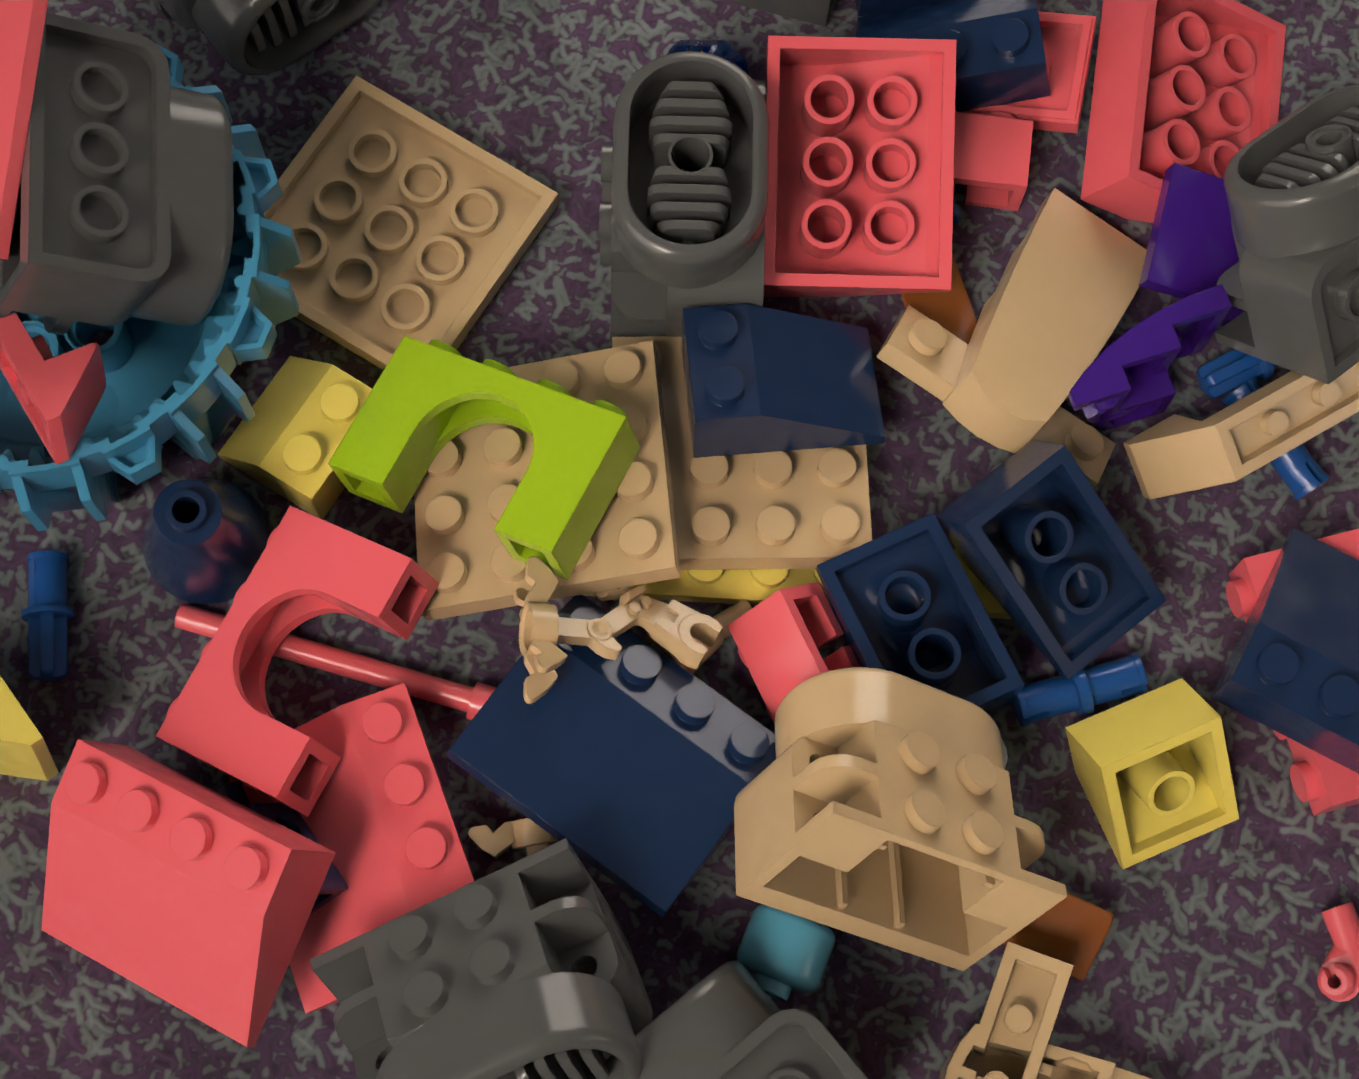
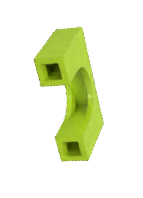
M404 335L328 464L350 493L403 514L433 460L449 441L471 428L482 425L506 424L518 427L533 436L532 458L526 473L494 527V531L512 558L527 563L531 556H536L552 570L554 575L568 580L641 447L628 421L627 414L612 403L604 400H595L591 404L572 397L566 389L552 381L540 379L536 384L517 377L511 369L495 360L485 359L483 363H479L463 357L454 347L440 340L433 339L427 344Z

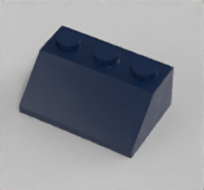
M946 0L857 18L856 37L957 40L955 110L958 112L1050 96L1036 0Z

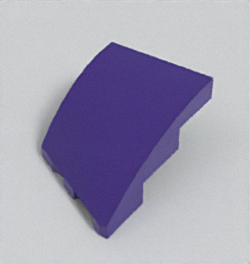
M1173 163L1166 169L1139 282L1140 287L1183 299L1217 286L1219 277L1239 262L1231 226L1232 219L1224 188V179L1177 163ZM1232 306L1220 325L1225 326L1245 310Z
M1223 284L1192 294L1157 311L1132 327L1107 347L1083 372L1069 391V400L1073 410L1078 411L1082 409L1086 419L1091 423H1096L1097 427L1102 431L1163 413L1176 394L1167 372L1168 368L1176 359L1202 352L1232 307Z

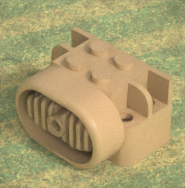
M868 667L841 668L818 674L798 684L783 698L775 716L776 759L748 783L735 798L736 896L961 971L968 969L1067 897L1065 884L1024 870L1044 853V833L1037 824L1014 815L1009 772L1005 770L1001 735L995 721L983 709L969 701L901 674Z

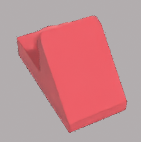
M16 313L0 318V370L54 463L58 465L68 461L106 388L100 346L98 343H90L53 357L43 336L38 335L31 338Z

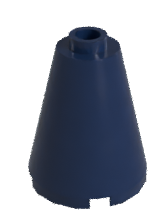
M186 479L176 481L162 490L146 520L142 537L144 559L148 570L156 582L179 600L199 604L227 602L235 597L239 587L246 582L266 548L267 540L271 534L270 523L257 500L246 490L235 484L217 479Z

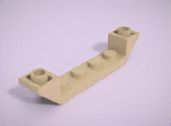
M1359 362L1330 384L1290 371L1203 421L1174 414L1123 442L1144 498L1151 500L1236 482L1359 412Z

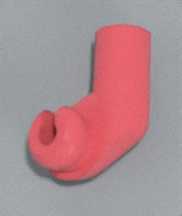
M1353 902L1321 912L1333 941V946L1319 969L1317 984L1322 994L1330 1000L1337 1002L1349 1001L1359 993V917Z

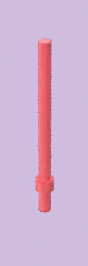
M182 603L176 613L174 624L175 628L213 638L226 615ZM288 634L273 656L384 689L405 683L410 696L467 712L466 719L468 720L474 718L497 688L477 682L475 687L467 686L292 634Z

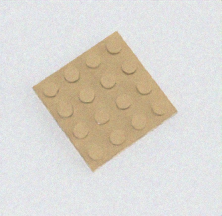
M356 75L278 179L283 196L264 212V217L291 227L301 253L300 264L279 273L277 276L289 280L299 304V315L295 317L384 370L404 335L427 344L433 339L440 340L457 350L559 205V193Z
M612 337V348L653 340L658 352L680 570L816 569L817 565L872 541L866 445L694 458L681 351L682 337Z
M653 340L508 367L517 377L536 384L540 379L552 381L566 389L572 397L593 404L595 400H604L614 404L627 414L628 421L641 447L569 579L566 580L556 576L559 583L550 600L681 578L659 358ZM487 424L471 428L449 441L437 454L415 491L417 564L439 582L437 589L422 614L426 621L519 606L515 604L513 597L516 589L523 588L530 591L532 588L531 585L525 582V567L527 563L512 558L494 531V527L530 464L534 441L533 436L528 432L506 424Z

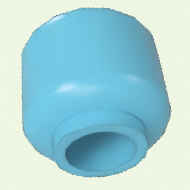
M760 904L752 913L737 951V960L753 974V977L770 997L787 1002L791 991L809 993L817 989L833 951L836 938L829 926Z

